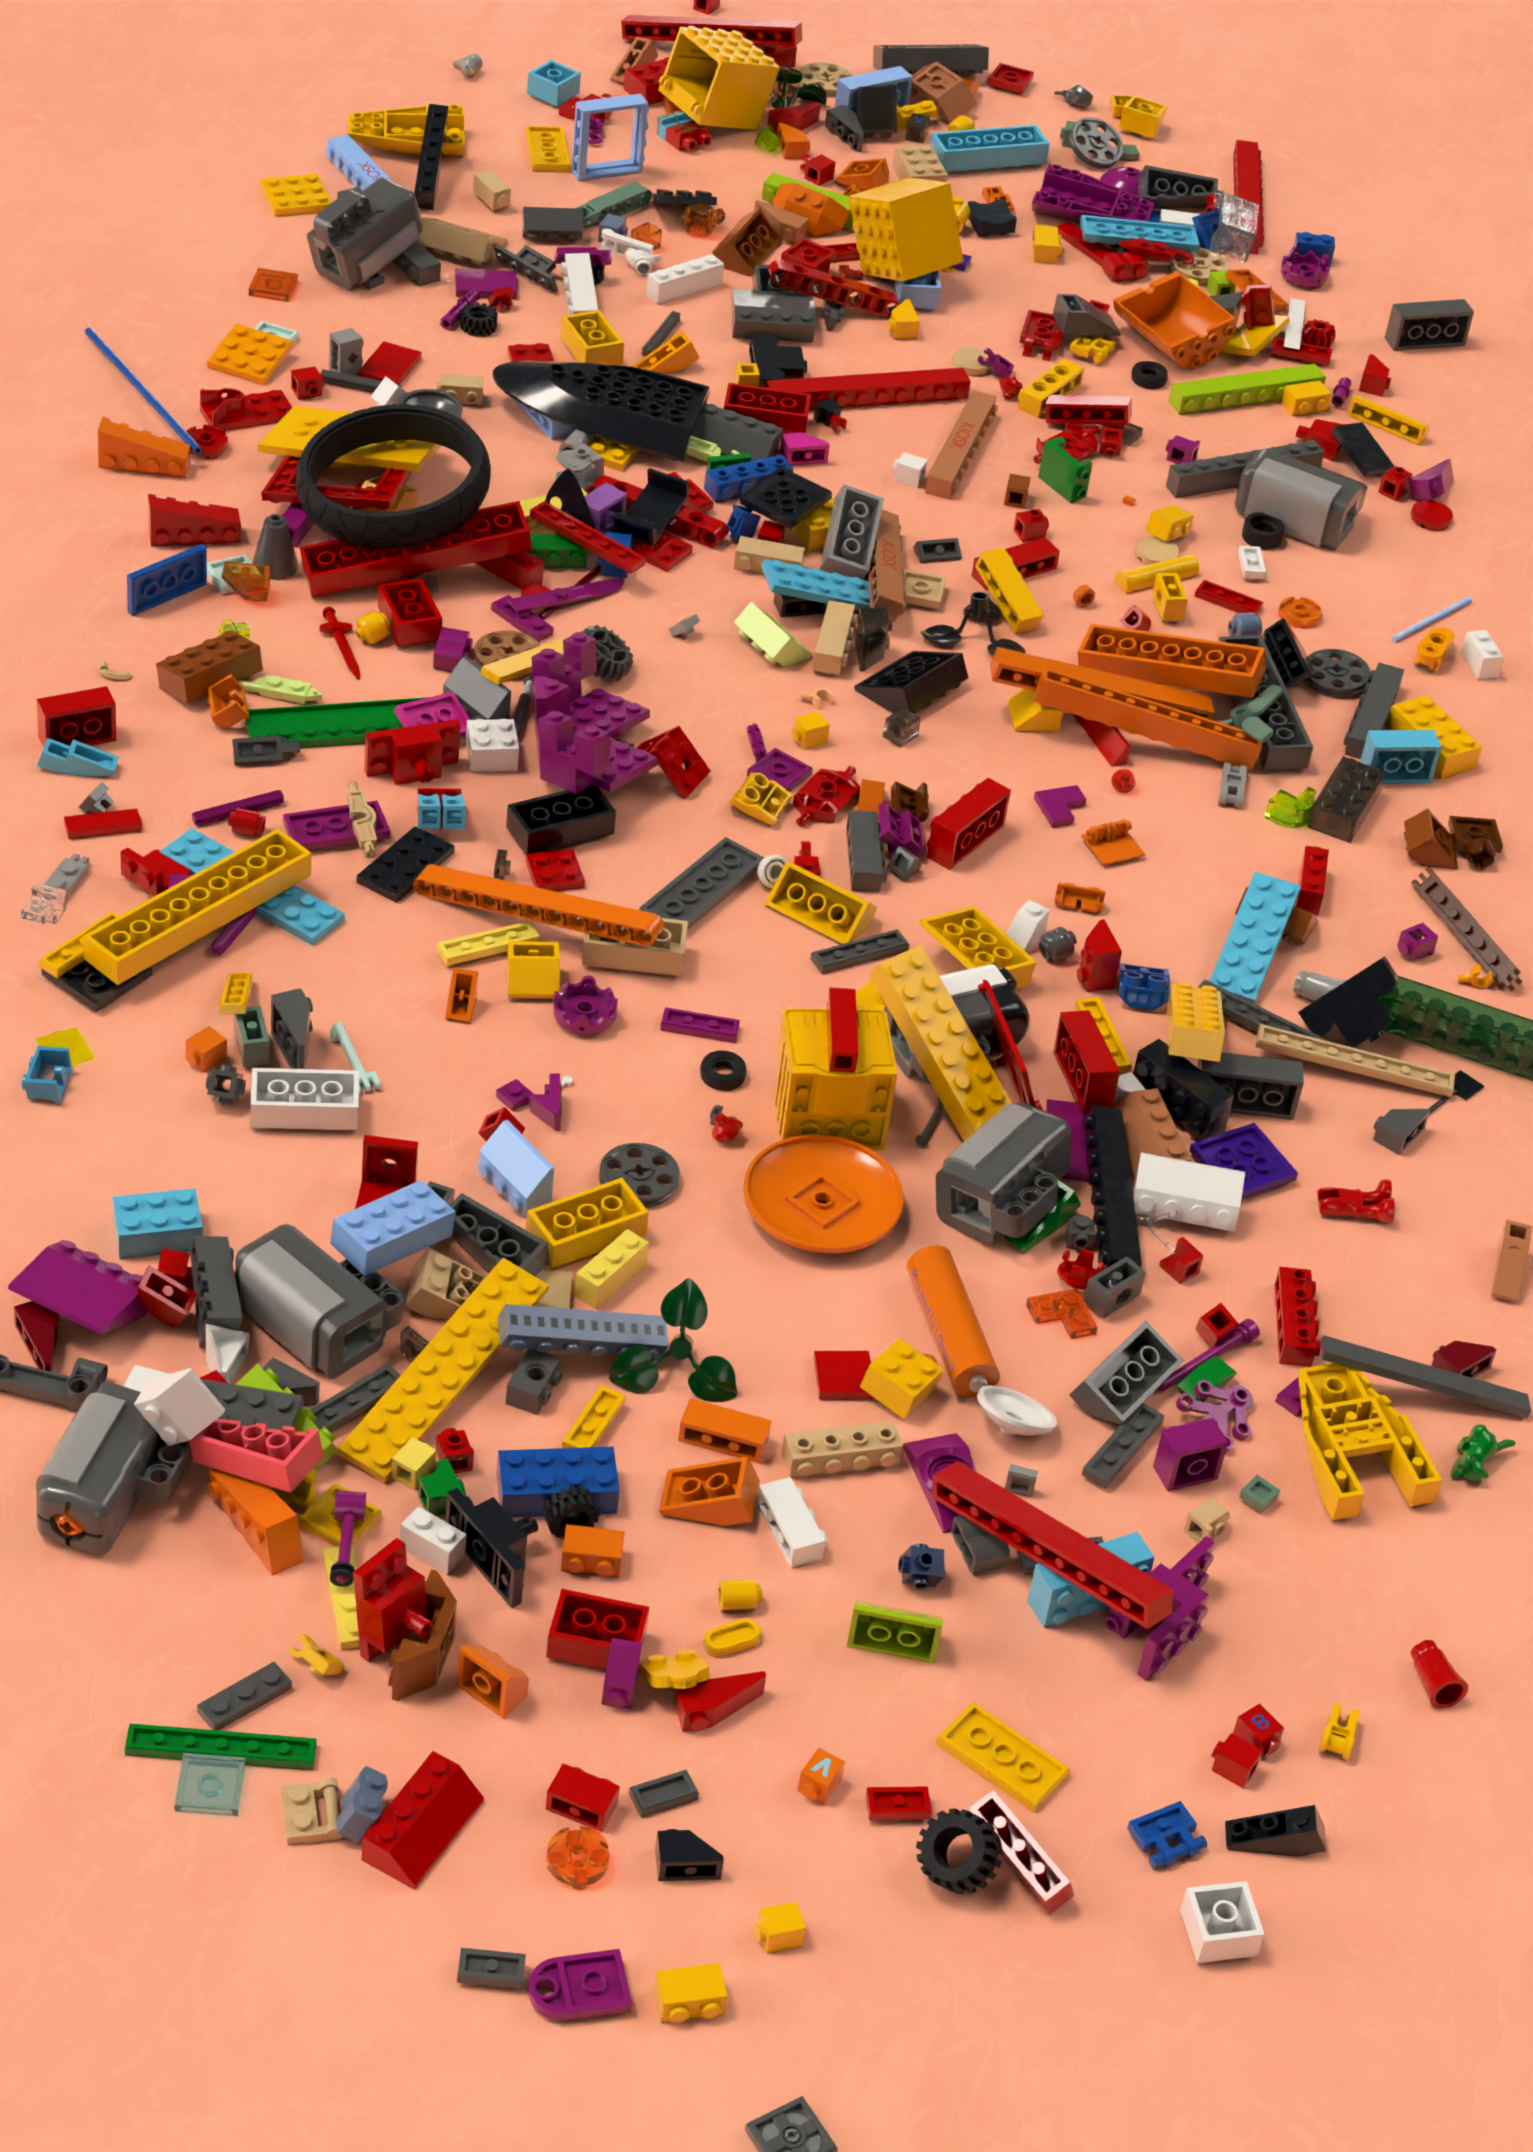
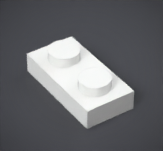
M1239 546L1238 557L1243 578L1252 580L1265 579L1266 569L1261 548Z

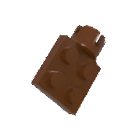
M1461 816L1449 817L1448 826L1455 850L1465 852L1469 864L1476 869L1478 868L1477 863H1480L1481 869L1490 867L1494 863L1496 853H1501L1503 848L1496 820Z

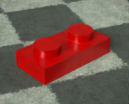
M928 1786L867 1787L865 1795L869 1820H923L931 1818L932 1810Z

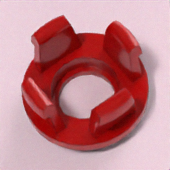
M1082 1248L1076 1261H1069L1071 1252L1066 1250L1062 1256L1064 1262L1058 1266L1057 1274L1068 1286L1086 1290L1088 1279L1104 1270V1262H1100L1097 1269H1094L1092 1267L1094 1252Z

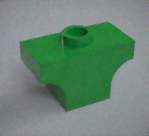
M448 1458L437 1461L434 1473L419 1477L418 1497L424 1510L434 1516H446L447 1492L458 1488L465 1496L463 1481L457 1479Z

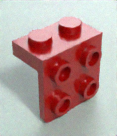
M128 847L120 851L121 875L153 896L168 889L170 874L190 875V869L160 853L158 849L151 851L143 857Z

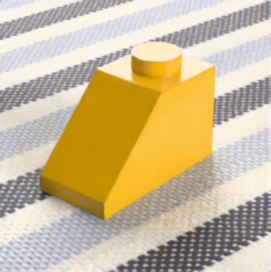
M906 299L892 310L891 319H888L887 328L894 339H917L920 320L910 299Z

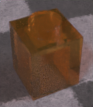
M646 222L631 230L632 239L654 245L653 251L661 247L662 230Z

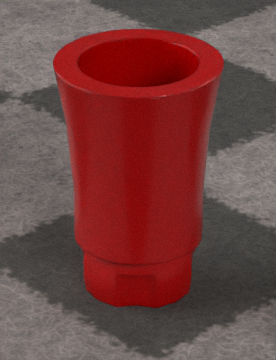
M1423 1640L1412 1648L1410 1654L1414 1660V1667L1422 1679L1431 1705L1442 1709L1460 1702L1468 1692V1684L1456 1672L1444 1652L1437 1647L1433 1640Z

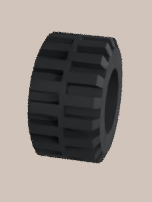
M953 1808L949 1809V1813L944 1811L936 1813L938 1819L930 1818L926 1822L929 1827L927 1830L921 1829L919 1835L923 1836L922 1842L917 1841L916 1848L921 1850V1853L916 1856L917 1861L923 1864L921 1867L922 1872L929 1876L928 1879L933 1883L955 1893L964 1894V1891L974 1893L977 1886L982 1889L988 1885L985 1880L987 1878L993 1880L997 1875L993 1872L995 1866L1001 1867L1002 1861L997 1859L998 1855L1003 1854V1848L997 1845L1001 1841L999 1834L993 1832L995 1828L986 1822L985 1819L968 1810L962 1809L959 1811ZM968 1834L972 1841L970 1858L964 1865L958 1868H950L947 1861V1850L950 1843L956 1837Z

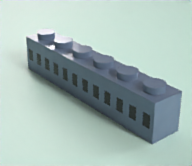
M506 1304L497 1317L500 1347L510 1348L514 1351L534 1349L542 1353L562 1351L565 1354L590 1353L592 1356L617 1355L618 1357L629 1347L645 1346L650 1350L653 1360L664 1353L669 1347L667 1324L663 1317L659 1315Z

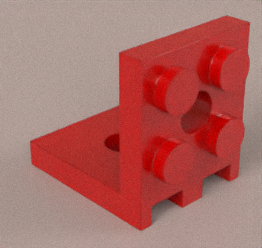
M676 726L643 741L636 747L658 757V765L682 799L689 796L711 771L680 726Z
M371 1135L364 1136L362 1181L355 1209L417 1182L419 1142ZM385 1159H391L396 1163H388Z

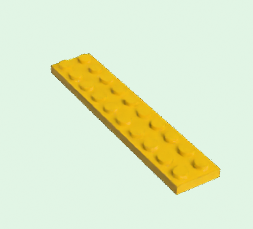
M502 1258L338 1447V1455L381 1482L386 1483L392 1473V1458L412 1437L421 1441L499 1350L497 1317L506 1304L536 1306L548 1292L549 1285L507 1259Z

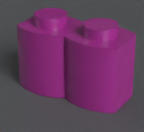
M442 627L434 650L433 668L453 671L462 657H469L468 652L472 651L473 646L470 631Z

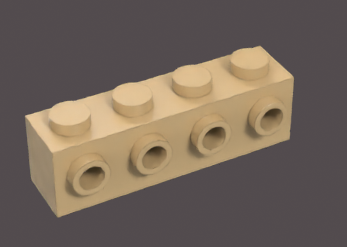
M828 600L815 650L812 671L823 672L829 675H840L841 667H846L858 614H854L855 605Z
M885 1421L784 1433L782 1456L789 1477H808L811 1475L834 1474L844 1471L899 1465L903 1445L895 1422Z

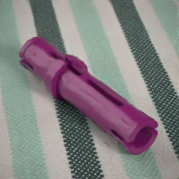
M472 288L466 295L461 296L457 300V304L440 319L442 321L440 325L444 329H450L460 319L461 309L465 305L469 306V303L474 304L480 299V292Z

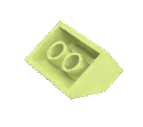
M750 602L734 621L740 628L738 632L747 640L751 638L753 640L751 645L758 651L762 652L764 650L766 652L764 657L772 664L778 662L783 667L806 660L813 655L773 617L753 602Z

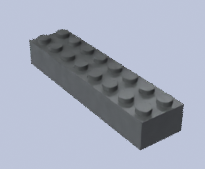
M1262 635L1219 637V642L1265 648L1266 670L1255 696L1251 698L1231 695L1236 707L1248 705L1270 685H1278L1283 689V693L1262 714L1257 716L1273 730L1271 738L1262 743V749L1258 756L1263 769L1271 771L1307 769L1313 745Z

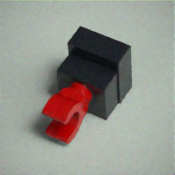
M833 398L815 404L813 419L817 423L822 422L825 426L832 425V430L837 432L838 426L846 429L847 425L846 419L840 417L842 408Z

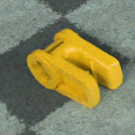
M1334 1702L1320 1742L1319 1751L1325 1752L1326 1749L1341 1754L1343 1759L1348 1760L1355 1738L1354 1732L1360 1710L1352 1709L1350 1714L1347 1715L1344 1727H1341L1339 1723L1342 1717L1340 1715L1342 1706Z

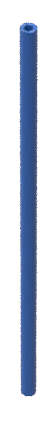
M91 327L86 328L85 334L177 435L186 444L190 445V449L195 454H200L202 448L97 333Z

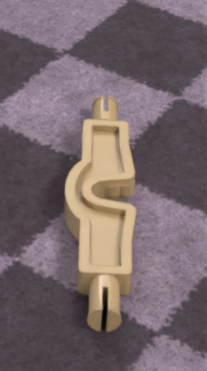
M353 780V784L352 781H349L347 784L349 791H347V802L350 819H354L353 831L360 849H365L366 857L370 858L371 852V856L374 858L376 856L375 847H377V837L375 834L376 813L367 804L364 790L358 789L356 781Z

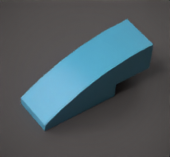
M47 738L37 766L68 775L110 776L115 772L119 757L73 740L71 745L68 746Z

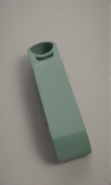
M632 182L591 199L586 204L576 208L583 209V227H588L595 223L600 224L608 213L622 216L646 206L652 198V192L641 184Z

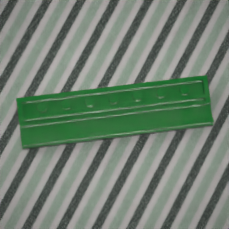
M429 697L248 709L250 718L245 719L248 738L281 736L286 737L287 742H299L300 748L365 744V733L403 728L402 723L394 712L397 705Z

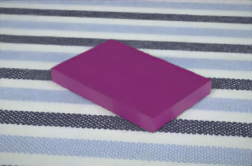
M455 268L457 297L464 296L470 289L475 288L480 292V298H489L493 289L512 286L514 295L511 299H517L516 271Z

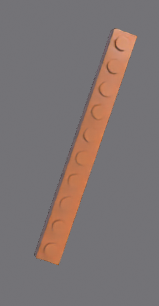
M997 647L990 663L992 681L1035 691L1043 668L1046 667L1210 720L1214 715L1211 696L1000 647Z
M1046 667L1043 668L1035 688L1034 702L1042 706H1050L1064 713L1082 716L1086 720L1101 722L1108 727H1117L1126 730L1130 734H1139L1148 737L1150 740L1161 741L1170 744L1172 747L1190 750L1194 754L1209 756L1216 761L1228 762L1237 767L1244 765L1247 766V769L1252 770L1262 749V742L1244 733L1242 729Z

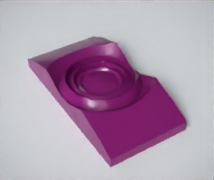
M957 1433L903 1443V1450L942 1532H950L953 1518L960 1515L933 1499V1474L956 1461L976 1471L969 1447Z

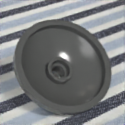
M414 390L402 396L398 405L411 404L432 407L448 412L458 418L462 416L461 402L452 394L441 390Z

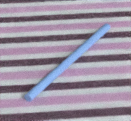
M1468 596L1392 636V641L1397 642L1471 603L1472 598Z

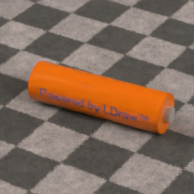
M939 1245L919 1249L910 1257L906 1268L955 1392L964 1397H976L982 1386H995L1000 1378L999 1370L950 1250Z

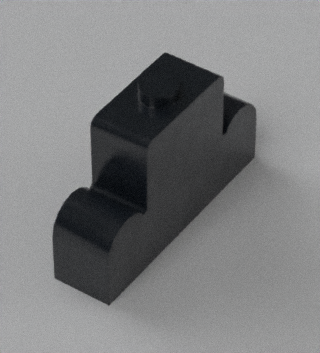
M751 334L749 356L751 363H757L760 374L758 387L766 388V382L769 380L804 378V374L807 373V360L803 358L802 348L799 346H778L779 339L774 335Z
M1384 956L1298 1013L1308 1029L1316 1035L1322 1036L1327 1034L1336 1024L1352 1048L1367 1039L1373 1042L1383 1035L1382 1029L1395 1021V1016L1381 995H1387L1397 987L1398 976Z

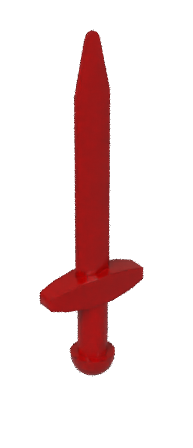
M327 606L323 609L322 615L327 619L328 623L321 624L319 631L333 634L347 667L357 679H360L359 665L344 633L351 632L353 626L349 623L338 622L335 616V609Z

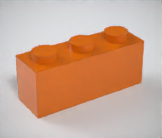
M690 1398L680 1422L678 1441L738 1458L748 1456L750 1461L760 1463L769 1441L772 1420Z

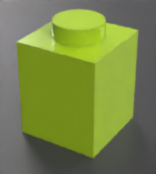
M1227 271L1210 272L1207 290L1211 296L1235 293L1236 285L1225 277Z

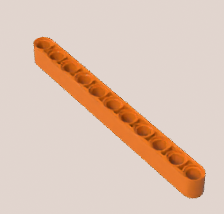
M433 864L426 865L413 882L416 892L424 897L641 946H651L665 926L662 918L654 913Z

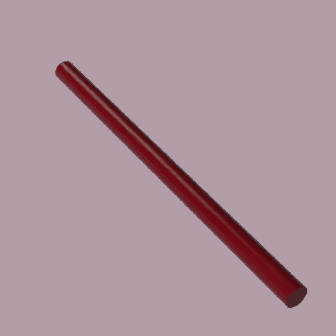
M596 566L575 585L588 583L601 572V567ZM560 605L547 607L538 616L544 620Z

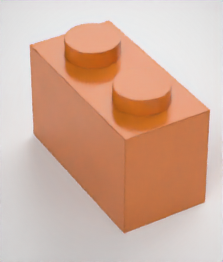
M566 1524L561 1571L619 1577L625 1531Z

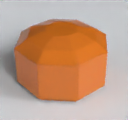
M1087 584L1079 586L1073 593V600L1080 607L1089 606L1095 598V592Z

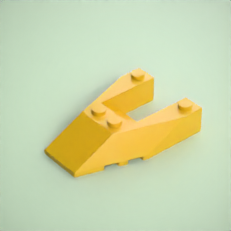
M1336 1363L1300 1368L1298 1370L1305 1441L1321 1500L1332 1521L1358 1516L1365 1496L1357 1477L1346 1459L1347 1457L1380 1452L1409 1507L1436 1501L1442 1478L1409 1418L1405 1414H1399L1391 1406L1392 1401L1387 1396L1379 1395L1371 1387L1372 1382L1360 1370Z

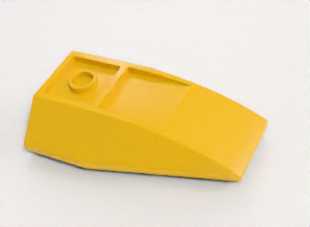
M456 104L448 106V127L443 152L445 156H465L464 106ZM429 105L348 114V135L353 140L374 148L396 153L420 155Z

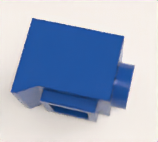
M733 504V512L727 523L728 530L731 532L730 537L738 541L740 536L753 538L761 516L752 513V510L747 507Z

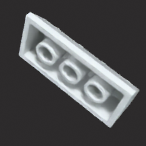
M1141 1153L1133 1188L1135 1213L1235 1232L1245 1172Z

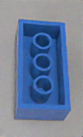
M614 1446L498 1450L496 1474L499 1503L511 1517H526L529 1514L533 1517L544 1516L542 1508L543 1505H546L545 1501L547 1499L552 1500L551 1495L553 1493L560 1494V1489L562 1488L568 1491L569 1486H574L575 1489L578 1486H583L584 1489L588 1488L594 1497L600 1514H617L620 1490Z

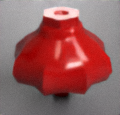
M1014 376L1012 379L1006 377L1001 378L999 381L1003 397L1006 399H1011L1014 395H1018L1023 388V384L1018 382Z
M724 1113L719 1114L715 1118L716 1124L712 1131V1137L717 1139L719 1143L731 1141L740 1134L743 1123L735 1116L727 1117Z

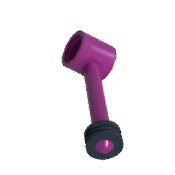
M336 1491L334 1520H342L343 1522L338 1562L331 1567L330 1581L339 1587H347L354 1582L353 1572L355 1568L350 1564L354 1522H364L366 1492Z

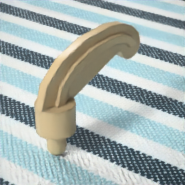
M101 660L99 663L100 674L114 680H127L131 678L130 672L123 674L108 669V664L105 660Z

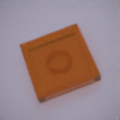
M258 268L249 287V296L289 302L298 282V274Z

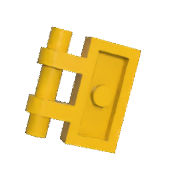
M1079 335L1070 344L1069 352L1074 353L1078 357L1088 358L1092 355L1094 356V362L1099 363L1104 361L1108 354L1113 352L1115 342L1113 340H1104L1102 335H1094L1093 337Z

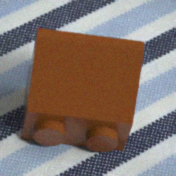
M1428 808L1404 821L1405 832L1403 834L1407 841L1406 852L1412 860L1415 859L1421 866L1448 869L1458 867L1451 834Z

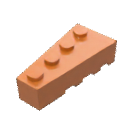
M102 416L98 428V468L186 478L191 463L189 444L165 436L161 438L156 437L150 431L142 430L141 432L129 428L130 425L122 422L117 424L111 422L110 418Z
M215 1468L208 1470L210 1478L208 1490L211 1497L218 1501L272 1576L303 1562L297 1514L268 1485Z

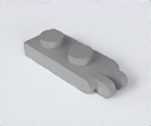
M74 853L70 859L64 858L40 888V897L63 904L88 873L89 857L83 856L80 859V855Z

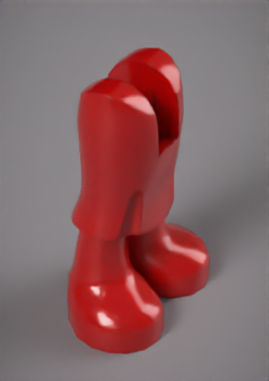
M1390 1179L1380 1180L1376 1190L1371 1192L1337 1187H1324L1317 1190L1320 1214L1327 1216H1353L1359 1219L1364 1217L1378 1220L1382 1223H1392L1394 1220L1395 1202L1394 1198H1391L1392 1182Z

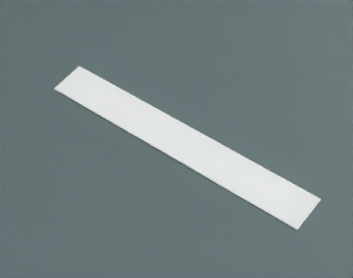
M1290 298L1288 312L1290 323L1286 327L1284 347L1300 350L1306 304L1304 300Z

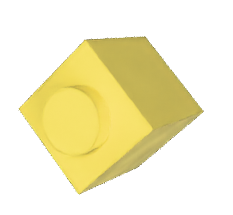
M412 1437L392 1458L391 1477L416 1490L419 1487V1477L430 1475L435 1470L436 1450L429 1444Z

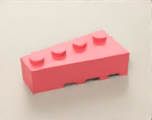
M216 1419L189 1440L194 1462L290 1493L324 1457L319 1429L308 1428L307 1432H297L295 1427L283 1426L282 1430L269 1429L267 1424L264 1423L241 1426V1421Z

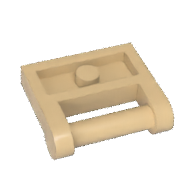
M326 1777L320 1780V1782L281 1785L287 1845L333 1841L344 1837L338 1834L336 1828L339 1816L336 1796L339 1787L336 1778ZM324 1796L327 1825L318 1827L315 1797Z

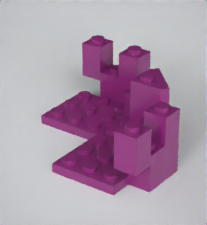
M575 632L563 640V654L556 652L554 649L546 648L531 657L533 716L541 780L575 794L591 785L612 792L658 766V757L613 739L649 719L650 709L642 707L638 703L627 701L620 696L607 693L603 689H594L582 696L581 680L597 672L596 638L590 637L583 632Z

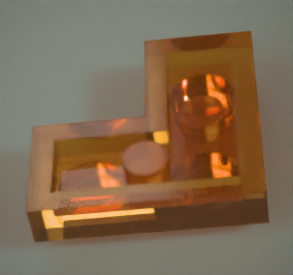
M1078 1289L1027 1298L1026 1307L1035 1324L1061 1320L1071 1339L1096 1335L1098 1327Z

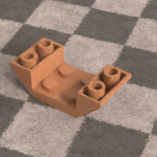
M938 62L926 65L912 75L910 97L920 92L930 100H933L937 104L938 116L949 124L958 116L964 115L977 105L965 81Z

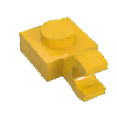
M299 1634L297 1636L303 1642V1649L291 1647L289 1652L292 1656L304 1658L311 1664L309 1666L310 1669L320 1676L340 1675L345 1667L340 1660L327 1649L317 1646L309 1635Z

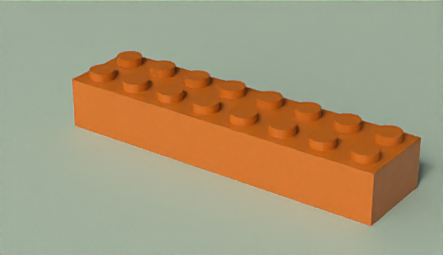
M1091 624L1078 650V664L1082 667L1161 685L1254 698L1266 670L1265 648Z

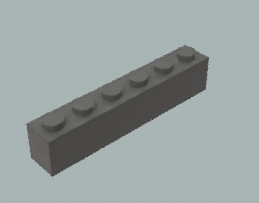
M1379 662L1376 670H1371L1369 680L1366 682L1343 745L1347 746L1345 755L1361 759L1368 730H1384L1391 706L1394 704L1401 685L1404 669Z

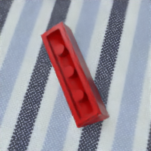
M1073 714L1110 766L1114 767L1127 763L1130 745L1117 727H1108L1104 723L1086 720L1082 716Z

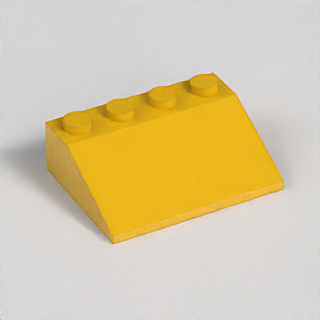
M976 906L928 917L919 921V925L967 969L988 964L1004 967L1010 971L1017 981V989L1029 986L1037 962Z

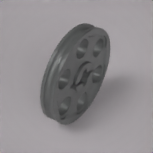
M1085 117L1078 120L1070 131L1069 142L1073 152L1081 161L1091 167L1099 169L1110 168L1122 156V139L1118 132L1104 120L1095 117ZM1081 126L1086 127L1088 132L1082 130ZM1097 127L1102 128L1104 133L1100 132ZM1076 139H1080L1084 145L1079 144ZM1109 141L1114 142L1116 147L1110 145ZM1088 153H1092L1096 159L1091 158ZM1105 154H1108L1112 160L1107 159Z
M1322 649L1308 656L1316 674L1305 682L1315 691L1333 697H1350L1364 691L1366 682L1369 680L1370 668L1358 655L1341 649ZM1331 658H1337L1339 661L1332 660ZM1313 663L1320 664L1321 666H1315ZM1351 666H1356L1359 669L1351 668ZM1333 685H1339L1341 688L1334 687Z
M627 1143L619 1145L605 1154L600 1163L599 1182L602 1185L623 1178L644 1207H652L664 1203L674 1195L679 1183V1167L675 1159L668 1152L657 1146L646 1143ZM634 1153L640 1155L641 1157L638 1159H632L628 1155ZM661 1161L664 1162L666 1165L656 1166L653 1164V1162ZM614 1164L620 1166L621 1168L618 1170H612L607 1166ZM667 1180L671 1184L661 1185L658 1183V1181ZM647 1191L651 1195L646 1197L640 1196L638 1192Z

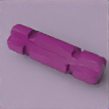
M753 723L748 725L746 730L747 734H749L751 748H753V755L755 759L760 760L767 752L758 724Z

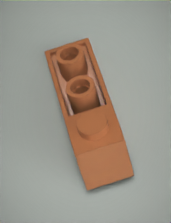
M1506 1219L1498 1245L1491 1296L1518 1302L1530 1246L1532 1225Z

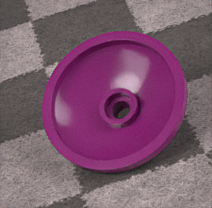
M1133 167L1114 168L1105 172L1100 180L1138 196V177L1142 171Z

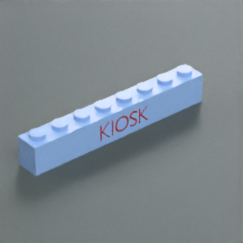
M348 134L327 139V147H325L326 157L335 164L355 187H359L363 191L380 178L391 180Z

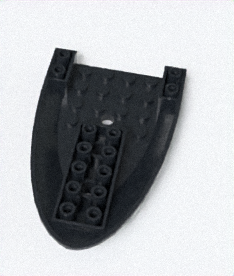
M528 360L501 364L495 367L492 373L493 380L502 391L519 403L546 417L588 434L645 451L651 455H659L681 462L684 461L690 436L701 409L708 402L710 396L709 386L650 370L627 366Z

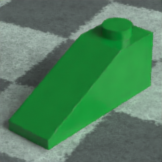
M1058 1180V1204L1024 1236L1013 1238L1005 1235L1004 1238L1024 1253L1062 1227L1081 1206L1075 1191Z

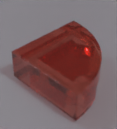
M839 265V273L843 278L853 281L863 280L864 273L861 270L850 269L849 265Z

